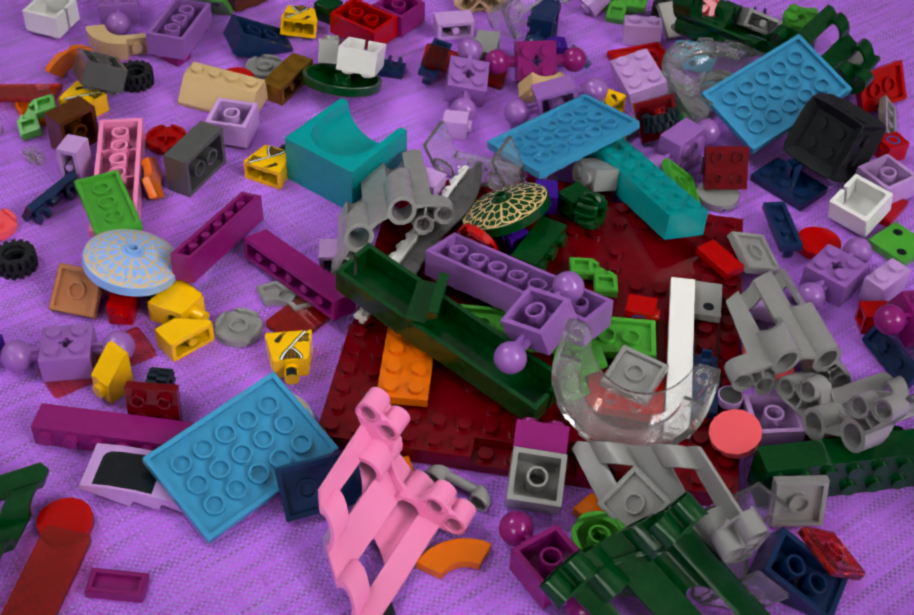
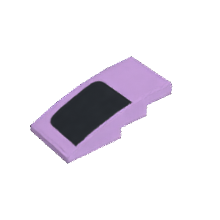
M96 444L78 488L130 507L134 501L159 510L161 505L182 512L142 462V458L152 452V450L123 445Z

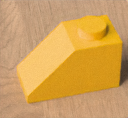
M174 318L154 329L157 346L173 362L215 340L213 324L210 320Z
M113 341L107 343L91 373L94 393L97 397L104 398L111 404L125 395L124 386L126 382L134 381L128 352Z

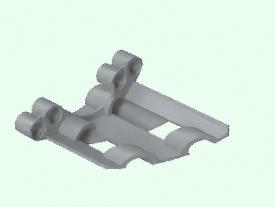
M411 149L403 152L402 161L395 169H388L382 163L361 182L362 198L356 203L346 201L338 215V251L331 263V274L336 277L337 269L350 258L354 260V255L367 243L372 244L374 228L388 218L396 225H405L411 221L415 232L420 235L429 234L434 228V222L446 225L453 221L455 212L451 200L445 196L431 195L420 150ZM406 200L409 202L403 208L394 207L398 201ZM442 208L448 209V211L444 213L438 212ZM422 218L428 219V220H427L426 222H424V223H419V222H418V220H420V219H422Z
M780 269L775 275L771 271L755 278L742 294L737 291L726 300V305L746 354L728 360L724 365L725 373L734 390L745 391L752 386L757 394H768L775 389L777 374L792 369L800 360H802L800 365L804 373L824 376L831 382L833 389L851 383V375L840 359V347L812 302H805L785 269ZM786 288L789 289L797 306H791L783 292ZM761 299L776 324L771 329L763 331L759 330L750 313Z
M795 372L779 377L775 383L778 395L802 417L803 428L810 439L819 440L833 435L839 436L845 447L853 453H860L883 443L896 423L914 417V412H912L914 411V394L909 395L907 383L902 376L893 378L890 374L881 372L832 389L831 382L822 375Z
M577 441L572 447V451L598 501L617 483L607 464L638 466L672 502L686 492L673 468L694 469L716 507L708 510L709 514L705 515L692 528L726 565L753 557V551L757 550L770 534L754 506H750L751 509L744 512L741 510L707 455L699 446L670 444L637 446L603 441ZM622 590L618 593L619 598L632 596L630 593Z

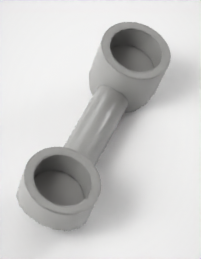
M432 465L425 471L434 483L437 480H445L471 493L468 501L476 507L477 511L485 512L491 505L489 493L483 485H476L451 472L448 467L443 465Z

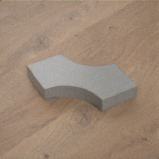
M278 281L256 286L257 293L264 307L270 305L283 306L290 309L295 315L316 309Z

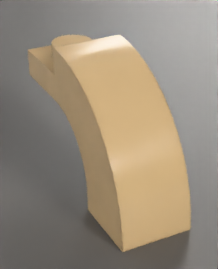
M105 24L85 26L88 43L93 52L118 57L119 60H129L130 55L148 54L145 33L116 35L108 32Z

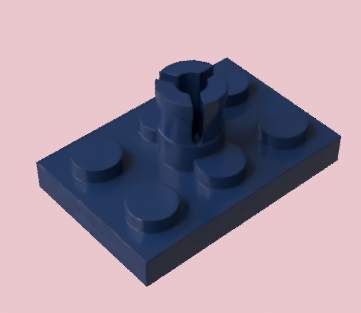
M777 157L753 172L750 181L785 201L798 211H802L824 196L828 189L819 181L801 171L803 164L795 159L784 161Z
M344 450L274 468L286 522L320 514L318 489ZM359 465L340 490L347 506L354 505L362 494V479Z

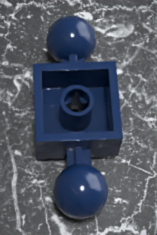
M538 0L536 6H532L531 16L529 15L527 19V27H530L524 41H542L545 38L557 36L559 13L561 11L560 0Z

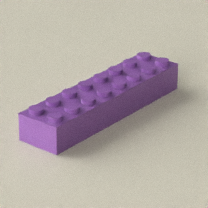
M452 233L425 250L426 276L437 281L439 272L450 274L448 286L503 311L508 312L529 286L553 293L552 283L556 275L458 233ZM584 288L582 297L572 303L578 320L564 338L576 345L583 347L611 325L614 300Z

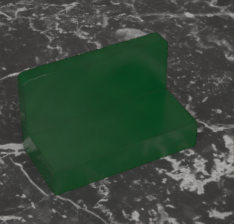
M439 272L436 283L418 279L407 311V322L435 329L450 274Z

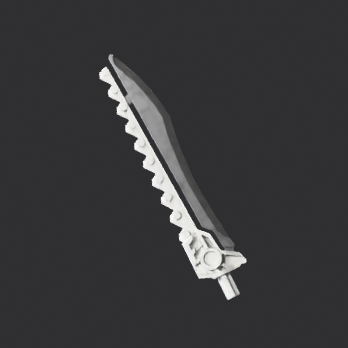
M481 161L476 162L471 170L468 165L462 166V168L458 169L459 175L449 180L450 186H446L441 190L442 196L448 197L452 202L455 212L453 221L446 225L434 222L433 230L426 235H420L414 229H411L405 233L406 240L396 244L397 251L388 255L390 258L415 275L418 273L425 262V250L440 242L474 204L482 182L483 166ZM442 208L438 212L444 213L448 211V209ZM422 218V219L418 220V222H419V223H424V222H426L428 219ZM361 307L354 314V318L359 319L361 324H364L371 317V314Z

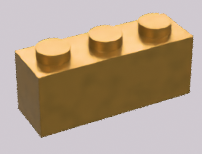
M291 53L276 69L263 79L266 82L267 101L283 106L304 85L302 71L305 67L313 64V59Z

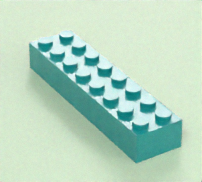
M623 137L599 149L597 152L583 157L599 158L619 169L617 189L612 192L664 240L703 235L708 210Z

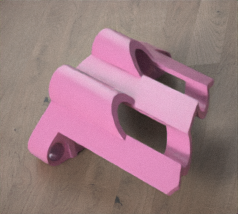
M378 387L370 388L357 405L355 411L361 425L318 489L319 511L327 519L331 532V538L325 545L337 589H345L350 598L352 606L351 615H383L438 529L440 528L454 535H462L476 514V507L470 501L456 497L457 491L451 483L445 480H437L434 483L425 472L420 470L412 471L400 454L403 449L400 435L410 422V416L403 408L395 405L391 406L389 395ZM359 465L362 479V494L348 513L347 503L340 490ZM372 539H374L382 555L384 567L370 587L366 571L358 560Z

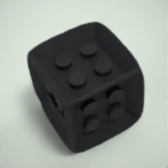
M817 93L810 98L800 112L785 140L783 149L788 155L815 173L834 182H848L855 175L858 166L870 161L883 139L886 126L878 118L845 99L833 94Z

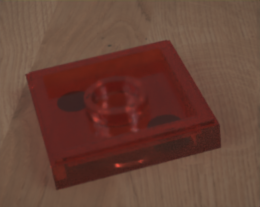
M804 526L798 532L799 536L830 576L860 580L866 574L865 570L833 531Z

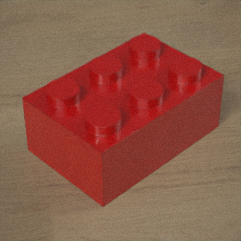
M349 0L330 13V33L339 35L340 38L344 39L348 37L364 39L365 48L368 49V41L387 44L398 36V16L361 0Z

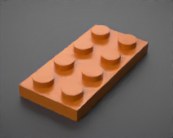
M390 327L387 328L378 388L383 389L389 395L390 404L428 406L434 358Z

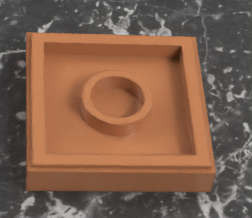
M59 263L48 309L96 319L103 289L86 276L83 267Z

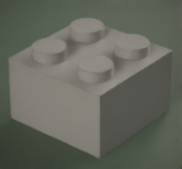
M514 446L510 459L504 507L558 515L562 506L568 455Z

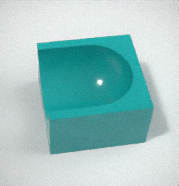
M340 98L285 137L287 178L342 208L346 201L356 203L362 198L361 182L382 163L388 169H395L402 161V153L407 151V130L400 127L380 143L375 142L358 128L350 114L348 101Z

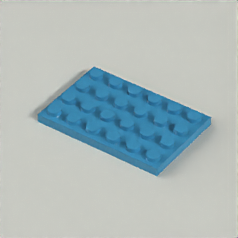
M798 34L701 93V98L744 146H749V152L754 154L789 132L800 112L813 95L827 93L844 98L851 93L852 88Z
M583 94L488 140L487 147L536 178L542 179L593 152H597L608 144H612L616 140L630 135L632 132L640 129V121L587 94Z
M273 371L144 456L142 462L209 545L280 494L274 471L275 467L338 452L339 447Z

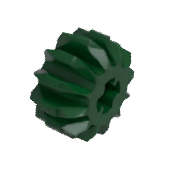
M584 192L578 198V203L575 204L576 209L573 212L575 215L574 222L582 229L598 230L600 225L604 224V218L607 217L606 212L608 208L606 206L608 200L600 193Z

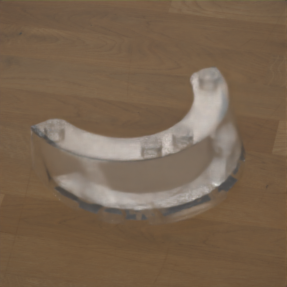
M706 37L698 38L694 42L684 40L674 44L663 56L662 71L670 93L674 94L676 108H678V111L684 118H688L695 123L702 119H711L709 115L713 102L699 96L703 89L702 86L724 80L762 57L765 53L730 40H725V43L716 42L713 38Z
M569 317L555 352L551 377L557 399L556 403L560 412L582 438L588 442L603 441L626 445L651 446V444L678 445L690 434H694L706 418L719 386L721 369L705 364L696 365L679 383L659 392L641 393L625 389L610 380L597 364L592 349L591 328L586 323Z

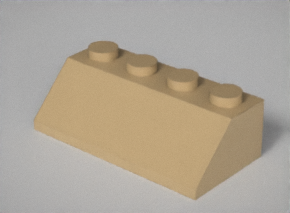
M193 61L183 75L178 105L210 113L217 99L224 98L258 103L259 112L268 99L266 82L263 79Z

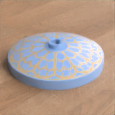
M135 229L109 230L91 238L83 249L82 267L86 276L97 286L109 292L124 296H149L168 289L176 281L175 275L172 272L170 254L175 249L167 241L154 234Z

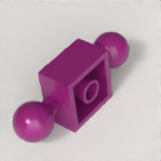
M556 40L514 41V55H507L503 50L494 49L487 53L484 61L490 62L489 72L496 75L504 73L508 67H514L515 81H522L531 72L540 76L557 74V66H564L570 72H578L584 68L587 58L585 52L578 47H570L563 54H556ZM535 55L537 58H539V62L536 66L535 63L531 62V60L535 58Z
M914 290L900 292L885 305L877 309L873 319L874 325L880 333L884 335L898 334L904 347L914 346Z
M510 511L501 518L499 523V534L502 540L511 546H516L511 549L509 569L540 607L544 609L553 603L538 588L539 585L558 565L562 564L579 548L558 524L533 536L534 524L530 516L522 511ZM573 597L567 600V615H590Z

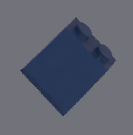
M234 14L231 15L223 33L232 53L237 57H262L261 55L263 54L274 55L292 52L293 50L287 36L280 35V28Z
M782 527L770 533L759 547L745 580L765 596L807 615H834L848 577L788 529Z

